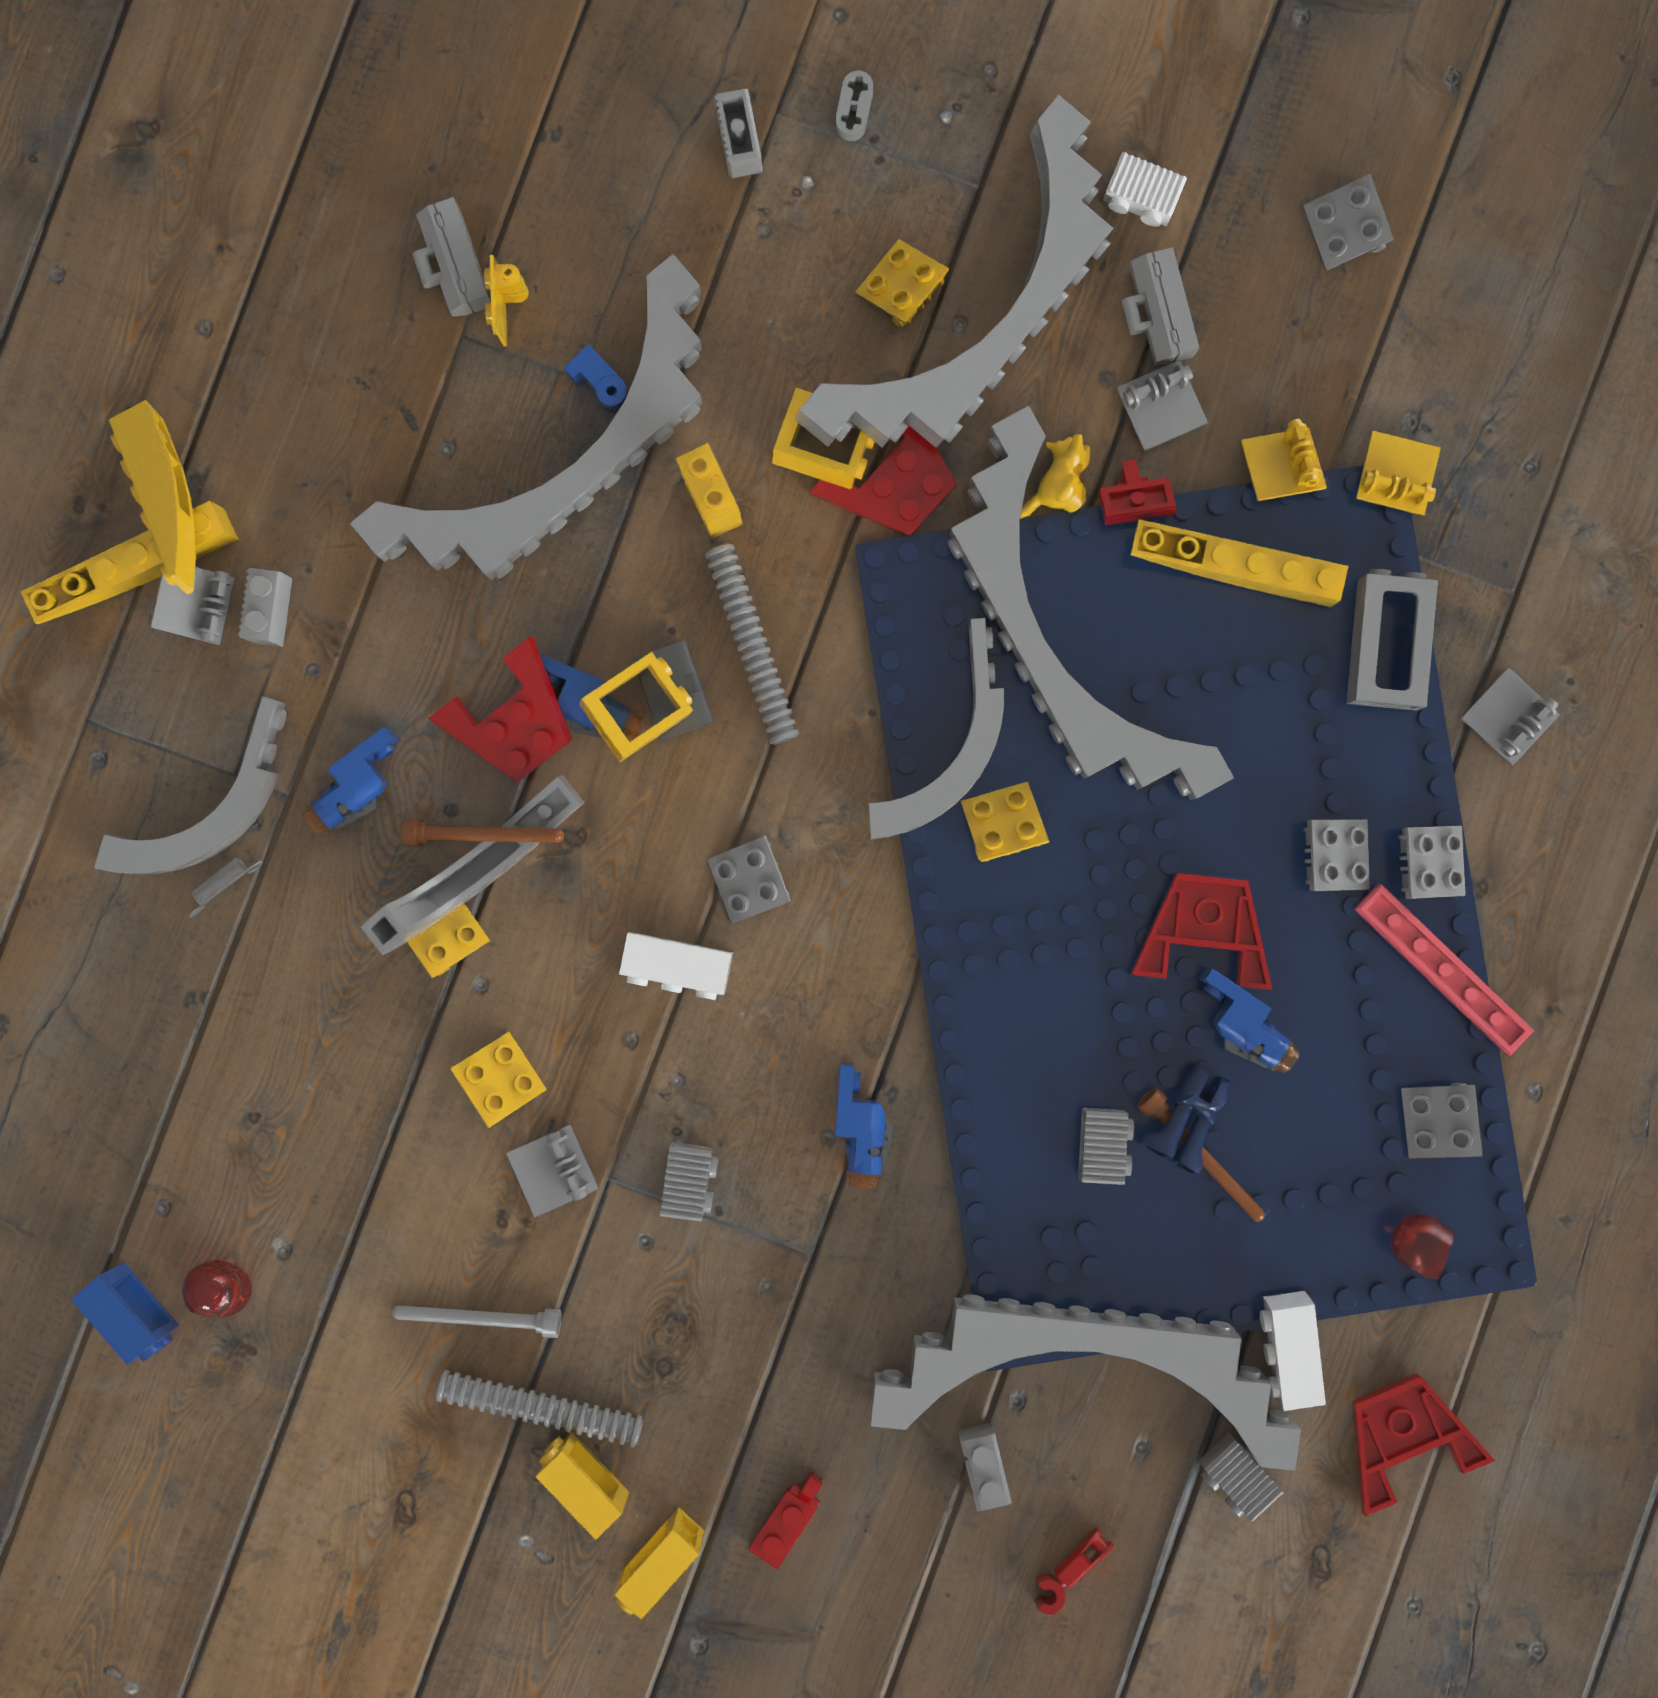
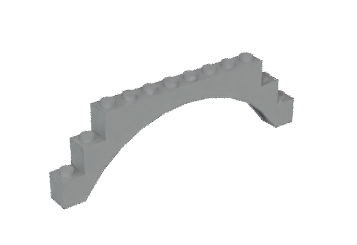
M1058 95L1037 120L1029 134L1040 179L1041 223L1033 263L1021 294L1008 314L978 344L949 363L914 377L873 385L821 383L799 410L795 419L799 424L827 447L835 438L841 442L854 425L882 448L889 439L896 442L908 425L936 448L944 439L948 443L953 440L963 427L958 421L965 412L970 417L984 401L979 395L986 386L991 390L995 388L1006 374L1001 368L1007 360L1012 364L1015 363L1027 348L1022 342L1028 334L1035 338L1048 322L1043 316L1049 308L1056 312L1069 296L1064 291L1070 282L1077 286L1090 270L1085 266L1086 262L1091 256L1098 260L1110 245L1106 237L1113 230V227L1088 207L1089 203L1099 192L1094 186L1102 174L1077 154L1088 139L1084 132L1091 122Z
M674 254L669 256L646 276L647 329L640 365L624 403L603 435L573 465L542 486L505 502L467 510L424 511L376 501L350 523L376 556L384 562L389 558L391 560L396 559L407 549L406 544L411 541L428 563L439 571L442 567L448 569L460 559L459 553L464 550L490 580L495 577L500 579L513 569L514 565L512 563L522 554L528 556L533 553L541 544L539 540L547 533L554 534L563 528L567 523L566 517L575 510L580 512L587 508L594 500L593 495L602 487L608 489L613 486L621 477L619 473L627 466L634 467L642 462L647 456L646 451L655 443L660 445L667 441L673 435V428L682 420L685 423L689 422L700 412L701 408L699 406L703 404L701 395L679 369L682 367L686 369L692 366L700 358L701 354L699 352L703 350L700 339L680 317L682 313L685 315L691 313L700 304L702 292L698 282Z
M1029 406L992 425L989 432L991 438L987 439L988 445L996 458L1001 456L1003 460L971 477L969 482L970 489L967 490L969 498L976 509L981 507L983 511L952 527L949 533L951 539L947 543L956 559L962 558L968 570L964 571V574L973 590L978 588L984 598L981 606L990 621L995 619L1001 629L998 637L1007 652L1012 650L1018 660L1015 668L1024 683L1029 681L1035 693L1031 696L1037 709L1041 714L1046 711L1052 724L1048 727L1057 744L1063 742L1069 755L1065 758L1074 775L1080 773L1084 779L1120 760L1123 766L1119 769L1124 780L1129 786L1134 784L1137 790L1174 771L1177 777L1173 778L1178 791L1183 797L1187 795L1190 800L1197 799L1234 779L1217 747L1168 739L1129 723L1097 702L1066 672L1041 633L1028 602L1020 565L1019 520L1026 483L1046 436Z
M972 1294L964 1295L963 1298L954 1297L949 1338H944L942 1334L935 1332H925L923 1336L914 1335L909 1376L904 1375L901 1371L892 1369L884 1370L883 1373L874 1372L870 1404V1426L907 1430L941 1395L976 1373L1012 1359L1048 1352H1100L1134 1359L1171 1374L1206 1397L1235 1426L1260 1467L1295 1471L1301 1433L1300 1427L1289 1413L1280 1410H1271L1269 1414L1267 1413L1271 1383L1259 1368L1242 1365L1237 1369L1241 1338L1234 1327H1231L1227 1322L1210 1321V1325L1200 1324L1187 1317H1176L1174 1321L1162 1320L1161 1317L1150 1313H1141L1139 1317L1126 1316L1124 1312L1113 1309L1105 1310L1104 1313L1090 1312V1309L1082 1306H1070L1068 1310L1055 1308L1054 1305L1046 1302H1035L1034 1306L1021 1305L1017 1300L1001 1298L998 1302L984 1301L983 1297Z

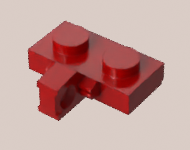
M1136 460L1122 462L1123 467L1122 471H1120L1122 481L1116 482V486L1104 487L1099 490V499L1105 525L1175 515L1176 503L1169 477L1148 480V477L1140 478Z

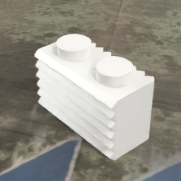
M1122 152L1102 201L1109 203L1108 207L1114 212L1126 214L1129 211L1141 216L1140 220L1149 226L1159 227L1160 224L1167 226L1187 178L1180 176L1178 173H1173L1166 168H1161L1159 165L1148 163L1139 157Z

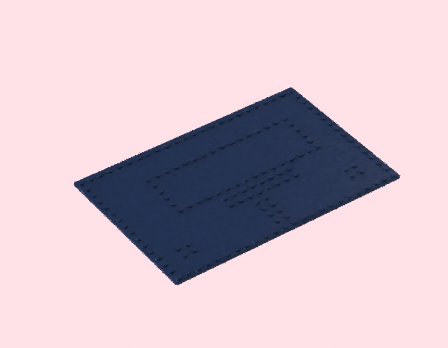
M1364 465L1323 471L1327 489L1257 501L1252 483L1174 494L1176 503L1175 515L1143 519L1144 521L1348 566L1341 601L1332 607L1220 582L1132 556L1130 554L1138 520L1105 525L1101 506L1078 509L1073 513L1065 511L1026 517L1019 520L1020 565L1028 602L1045 641L1066 672L1097 702L1129 723L1168 739L1217 747L1234 779L1194 800H1190L1187 795L1183 797L1180 794L1173 778L1177 777L1174 771L1137 790L1134 784L1129 786L1124 780L1119 769L1123 766L1120 760L1084 779L1080 773L1074 775L1065 758L1069 755L1063 742L1057 744L1048 726L1052 724L1046 711L1041 714L1031 695L1035 693L1029 681L1024 683L1015 668V664L1018 663L1012 650L1007 652L998 637V633L1001 632L995 619L990 621L981 606V602L984 601L978 588L973 590L964 574V571L968 570L962 558L956 559L947 543L951 539L949 536L951 529L865 542L856 546V559L894 800L913 794L940 777L955 760L964 744L973 710L968 626L971 619L985 618L986 628L992 627L993 648L987 649L988 663L994 662L995 683L989 684L990 689L1004 688V709L998 740L981 776L971 789L941 816L922 827L900 834L971 1294L983 1297L984 1301L998 1302L1001 1298L1017 1300L1021 1305L1034 1306L1035 1302H1046L1059 1309L1069 1310L1070 1306H1082L1090 1309V1312L1104 1313L1105 1310L1113 1309L1124 1312L1126 1316L1139 1317L1141 1313H1150L1161 1317L1162 1320L1172 1321L1176 1317H1187L1195 1320L1196 1323L1209 1325L1210 1321H1223L1229 1323L1239 1333L1262 1329L1260 1311L1265 1310L1263 1297L1305 1291L1315 1304L1316 1320L1528 1288L1533 1287L1537 1283L1499 1048L1353 909L1377 884H1382L1489 987L1433 643L1426 708L1415 711L1346 704L1357 580L1372 569L1392 571L1391 576L1404 577L1405 573L1409 572L1421 573L1412 513L1356 499ZM1386 591L1383 594L1375 681L1376 685L1382 689L1405 691L1409 686L1416 597L1412 593ZM1028 781L1049 843L994 858L987 862H981L976 855V846L961 801ZM1367 819L1370 890L1309 891V884H1306L1305 881H1307V867H1310L1311 863H1305V860L1311 859V853H1305L1304 849H1311V846H1306V832H1304V828H1307V821ZM1462 826L1465 896L1405 899V892H1401V888H1403L1402 874H1408V870L1400 871V867H1408L1407 860H1400L1401 856H1407V853H1401L1399 835H1402V828ZM1175 873L1246 880L1249 882L1272 990L1241 988L1272 1008L1263 1022L1265 1023L1268 1020L1284 1037L1290 1040L1287 1051L1274 1068H1264L1224 1049V1037L1218 1033L1212 1021L1227 998L1224 997L1222 1001L1214 998L1203 990L1206 984L1198 979L1204 969L1208 967L1215 969L1235 983L1238 951L1170 943L1167 979L1130 975ZM1196 1063L1209 1070V1076L1199 1095L1200 1097L1204 1098L1209 1085L1217 1076L1224 1077L1230 1081V1093L1228 1094L1227 1102L1218 1111L1213 1126L1210 1125L1203 1147L1262 1208L1265 1213L1262 1221H1254L1204 1167L1198 1176L1193 1175L1173 1165L1170 1162L1171 1159L1160 1157L1140 1146L1139 1143L1146 1133L1160 1132L1164 1127L1159 1119L1154 1120L1151 1116L1146 1117L1137 1107V1103L1147 1092L1158 1087L1167 1097L1168 1109L1172 1113L1175 1107L1173 1101L1179 1093L1187 1074ZM1452 1083L1475 1085L1483 1156L1409 1159L1401 1088L1451 1086ZM1082 1108L1125 1110L1128 1113V1119H1133L1134 1136L1132 1141L1127 1140L1126 1149L1127 1154L1132 1156L1131 1176H1125V1185L1085 1183L1078 1179ZM1192 1112L1185 1126L1188 1131H1190L1196 1118ZM1404 1229L1409 1232L1411 1231L1401 1260L1400 1251L1396 1250L1397 1255L1394 1252L1395 1248H1398L1396 1245L1402 1248V1245L1398 1244L1397 1241L1399 1242L1398 1238L1402 1235L1401 1230ZM1405 1233V1234H1404V1236H1405L1406 1239H1407L1409 1233ZM1054 1351L1012 1359L989 1368L987 1371L1104 1353Z

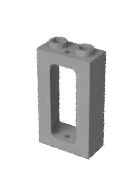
M1372 569L1357 580L1346 704L1415 711L1426 708L1438 580L1426 579L1427 575L1424 573L1409 572L1405 573L1404 577L1391 576L1392 571ZM1386 591L1412 593L1416 597L1409 686L1405 691L1382 689L1375 682L1383 594Z

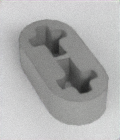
M861 70L850 72L842 83L836 113V131L846 141L860 139L867 128L873 98V81L866 72ZM856 83L863 84V91L860 92L859 100L854 101L852 88H855ZM850 111L856 112L857 124H854L853 129H847L846 122H844L849 120Z

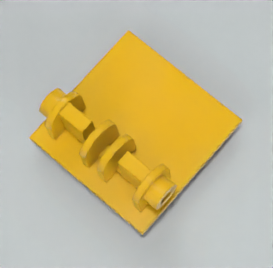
M898 239L855 293L892 315L893 323L902 329L905 325L909 326L912 323L911 319L918 312L917 309L922 310L925 307L923 301L929 302L931 295L939 285L942 286L945 283L943 278L946 276L949 268Z
M490 255V268L484 269L485 286L487 290H491V303L485 304L487 325H492L493 334L498 336L503 346H507L506 303L525 301L529 295V290L519 269L515 265L498 264L494 256Z
M1300 419L1290 421L1286 432L1241 440L1257 501L1327 489L1310 429Z
M1372 431L1356 499L1424 516L1427 503L1432 502L1436 494V488L1431 486L1441 448Z
M1028 781L961 801L976 846V855L981 862H987L994 858L1049 843Z
M463 904L407 943L431 978H434L448 971L449 967L488 943L490 939L467 906Z
M507 1032L450 1069L488 1128L547 1090L510 1032Z

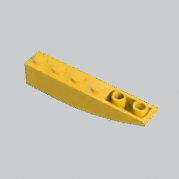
M144 400L109 419L114 432L110 438L115 448L123 456V460L120 461L122 469L133 482L130 491L138 504L143 508L140 517L154 537L150 539V543L155 553L163 561L164 565L160 566V570L171 586L176 584L188 595L194 591L196 561L195 525L191 496L184 469L165 421Z
M208 501L192 509L195 525L196 559L239 540L225 509ZM147 530L21 591L35 624H41L83 609L162 575L160 566L164 564L151 546L150 539L154 538L152 532Z
M1140 519L1137 523L1130 554L1205 578L1327 607H1332L1341 601L1348 566Z

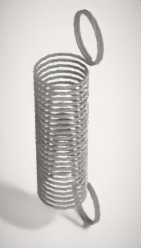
M235 858L193 890L194 894L196 895L197 893L201 900L199 898L198 900L202 904H206L207 901L209 902V900L213 899L220 891L222 892L235 880L243 876L244 873L250 874L257 870L263 862L259 861L248 869L245 866L246 870L244 869L243 871L237 864L239 859ZM204 905L192 911L188 917L191 918L204 909Z

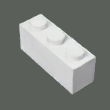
M629 932L626 937L619 975L627 976V983L647 986L648 980L662 983V990L682 993V988L685 987L695 989V996L716 1000L717 994H725L733 952Z
M1305 1291L1263 1297L1265 1310L1260 1311V1322L1263 1331L1267 1332L1268 1343L1263 1345L1266 1363L1268 1366L1271 1365L1272 1376L1267 1378L1271 1383V1398L1277 1399L1283 1411L1326 1405L1315 1304Z

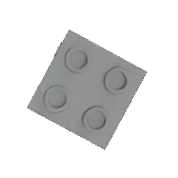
M1371 174L1303 205L1326 270L1372 250L1373 253L1379 252L1386 248V243L1394 240Z
M1180 360L1116 388L1144 451L1208 424L1189 381L1193 378L1192 371L1188 365L1183 367Z
M195 567L194 591L187 595L176 584L171 586L162 574L150 628L220 645L234 577H230L228 573L222 571L212 572Z
M1508 667L1461 719L1513 766L1560 714L1555 710L1558 707V703L1554 699L1546 697L1544 700Z
M1367 819L1307 821V828H1304V832H1306V846H1311V849H1304L1305 853H1311V859L1305 860V863H1311V866L1307 867V881H1305L1306 884H1309V891L1370 890Z
M1462 826L1402 828V835H1399L1401 853H1407V856H1401L1400 860H1407L1408 867H1400V871L1408 870V874H1402L1403 888H1401V892H1405V899L1465 896Z
M766 836L707 859L732 924L791 902L789 891L787 892L781 877L782 873L778 869V862L775 861L770 848L771 844L770 842L768 843Z
M1452 1083L1451 1086L1401 1088L1409 1159L1483 1156L1475 1085Z
M571 1125L506 1153L534 1218L573 1200H580L586 1197L587 1194L599 1189Z

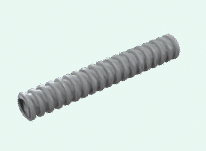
M729 543L718 545L709 549L705 553V558L710 560L708 564L709 569L714 570L712 578L718 582L715 585L716 589L721 590L719 598L725 602L723 605L724 611L729 613L726 618L727 621L732 622V625H730L731 631L736 633L733 638L735 642H739L737 646L738 652L743 653L740 658L742 662H746L745 672L750 673L748 681L753 682L752 692L757 693L755 701L761 705L758 708L759 712L764 713L765 717L762 718L764 724L767 723L768 728H766V732L772 736L769 739L770 744L777 745L795 739L800 733L798 729H794L795 719L790 718L792 710L787 709L788 699L783 698L785 690L779 686L782 683L781 679L776 678L775 674L778 673V670L773 668L774 659L768 655L771 650L770 647L765 646L767 642L766 637L761 635L764 630L762 626H758L760 622L759 616L754 615L757 610L755 606H751L752 596L747 595L749 587L743 583L746 581L745 576L740 575L742 567L736 563L739 559L737 555L733 554L735 547Z
M445 1370L441 1374L435 1393L437 1402H442L444 1399L447 1400L449 1405L457 1402L458 1407L463 1408L464 1405H469L471 1410L478 1407L479 1411L483 1413L487 1409L490 1410L492 1415L499 1412L501 1417L505 1418L507 1414L512 1415L513 1420H517L518 1417H521L522 1421L526 1423L528 1420H533L534 1425L542 1422L544 1427L547 1428L550 1425H555L556 1430H560L563 1427L566 1428L565 1431L568 1433L571 1430H576L577 1435H581L584 1432L590 1438L593 1435H597L598 1440H603L606 1437L609 1438L608 1441L611 1443L614 1440H618L620 1445H624L625 1442L630 1443L632 1448L638 1445L643 1425L641 1415L633 1418L631 1413L627 1412L626 1416L621 1415L620 1410L612 1413L610 1408L607 1407L603 1411L599 1410L600 1407L598 1405H595L594 1408L589 1407V1403L586 1402L582 1406L578 1405L577 1400H573L572 1403L567 1402V1398L564 1397L562 1400H557L556 1395L548 1398L546 1393L541 1392L540 1395H535L536 1392L534 1390H530L527 1393L522 1387L519 1390H514L513 1385H509L506 1388L500 1382L497 1385H493L492 1380H488L486 1383L482 1382V1378L479 1377L476 1380H472L471 1375H466L465 1378L461 1377V1374L458 1372L450 1375L449 1370Z

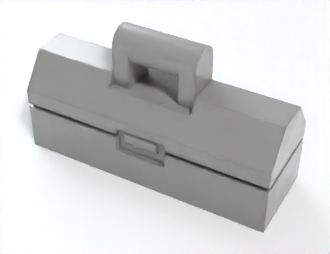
M452 197L437 202L435 206L433 204L426 206L416 215L427 247L412 253L423 287L431 288L441 285L452 316L469 315L473 311L484 310L485 304L491 303V297L486 289L484 276L455 198ZM436 257L441 272L433 274L429 259Z
M1173 247L1155 251L1153 254L1152 252L1131 260L1128 266L1136 295L1121 301L1130 335L1146 332L1154 365H1168L1178 360L1183 361L1193 358L1199 350V344ZM1142 304L1147 317L1145 322H1141L1137 307Z

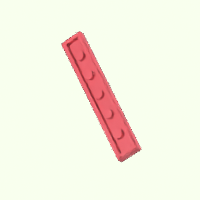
M1377 884L1353 908L1505 1055L1511 1056L1534 1032L1518 1014L1382 884Z

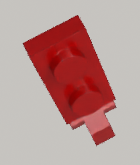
M810 1471L800 1487L795 1483L790 1488L787 1487L751 1541L748 1550L778 1570L817 1511L820 1500L815 1498L823 1484L821 1483L823 1479Z

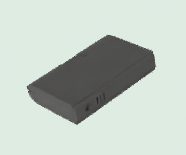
M680 641L652 651L656 658L662 657L672 671V675L669 677L677 688L682 686L687 691L693 702L690 705L693 709L690 715L659 736L660 740L665 741L714 723L686 641ZM649 653L633 658V662L636 663ZM648 668L638 674L656 725L677 711V709Z

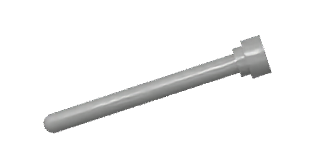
M403 1305L395 1306L392 1310V1316L397 1320L536 1329V1333H542V1337L558 1338L561 1327L560 1309L546 1308L544 1312H538L537 1315Z

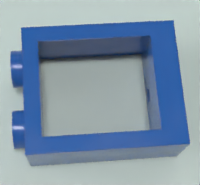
M125 1262L97 1276L71 1299L126 1365H129L138 1358L144 1362L154 1353H158L173 1340L170 1333L179 1326Z

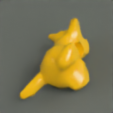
M1076 434L1073 438L1068 437L1054 443L1046 442V447L1053 454V463L1043 476L1038 492L1022 507L1020 519L1030 516L1040 505L1054 509H1064L1069 513H1073L1083 506L1086 500V490L1079 476L1089 464L1090 446L1083 445L1081 434Z

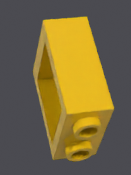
M796 388L773 449L772 464L852 490L855 478L862 480L868 463V459L863 458L866 447L873 449L875 441L854 425L852 428L861 431L849 465L793 447L801 426L795 420L801 407L813 394Z
M709 443L677 457L676 461L683 480L711 539L743 525L739 507Z
M650 652L583 697L579 704L619 762H622L688 717L693 711L690 706L693 702L687 691L682 686L676 687L669 677L672 675L670 667L662 657L656 658L653 652ZM648 668L677 711L629 742L600 700Z
M571 1431L564 1439L557 1436L545 1448V1454L538 1461L541 1467L536 1478L596 1540L622 1515L629 1491Z
M679 1507L622 1569L614 1595L617 1597V1603L626 1613L631 1615L634 1613L640 1619L648 1613L700 1554L704 1530Z

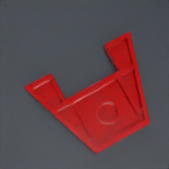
M908 425L901 435L903 441L859 489L854 484L852 490L819 480L809 492L810 495L897 533L911 536L955 489L957 483L937 448Z
M533 636L527 638L502 658L524 688L480 723L474 719L458 697L450 700L428 718L517 783L573 741Z
M1175 873L1130 975L1167 979L1171 943L1238 951L1235 984L1239 987L1272 990L1249 882L1246 880Z
M1417 1373L1352 1401L1361 1510L1365 1517L1397 1503L1384 1472L1387 1468L1446 1443L1458 1471L1462 1474L1469 1473L1495 1461Z

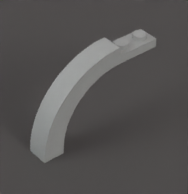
M985 618L971 619L968 624L973 710L968 734L961 750L948 769L923 789L896 800L869 803L870 840L904 834L938 818L954 806L971 789L988 764L996 746L1002 724L1004 688L990 689L989 684L995 683L994 662L988 663L987 649L993 648L992 627L986 628Z
M262 696L238 777L227 796L212 813L191 828L165 838L133 840L116 835H104L94 869L126 874H159L177 871L197 865L215 856L241 837L266 806L279 776L278 773L267 771L266 769L267 765L273 762L276 755L277 745L274 742L277 731L282 730L286 721L285 703Z
M561 775L554 779L501 827L556 828L585 802L564 775ZM482 841L454 864L420 887L384 905L360 928L380 953L385 955L418 936L458 909L512 868L541 842Z

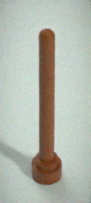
M406 819L402 824L401 838L403 844L407 847H422L424 843H429L430 840L559 843L564 839V832L558 828L430 826L429 823L424 822L422 819Z
M1158 1087L1147 1092L1137 1103V1107L1146 1117L1151 1116L1154 1120L1159 1119L1164 1126L1172 1114L1168 1109L1167 1097ZM1184 1128L1179 1140L1181 1144L1184 1143L1189 1133L1186 1128ZM1203 1147L1201 1156L1203 1167L1254 1221H1262L1265 1217L1262 1208Z

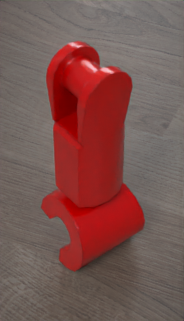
M1098 1527L1090 1531L1080 1544L1053 1570L1056 1574L1055 1576L1045 1573L1035 1577L1037 1584L1042 1590H1053L1052 1595L1049 1597L1039 1596L1035 1600L1037 1610L1041 1613L1053 1615L1061 1611L1066 1599L1063 1588L1067 1586V1588L1071 1589L1093 1566L1112 1550L1114 1544L1111 1541L1106 1542L1100 1535L1101 1530ZM1091 1545L1096 1553L1089 1559L1084 1551Z

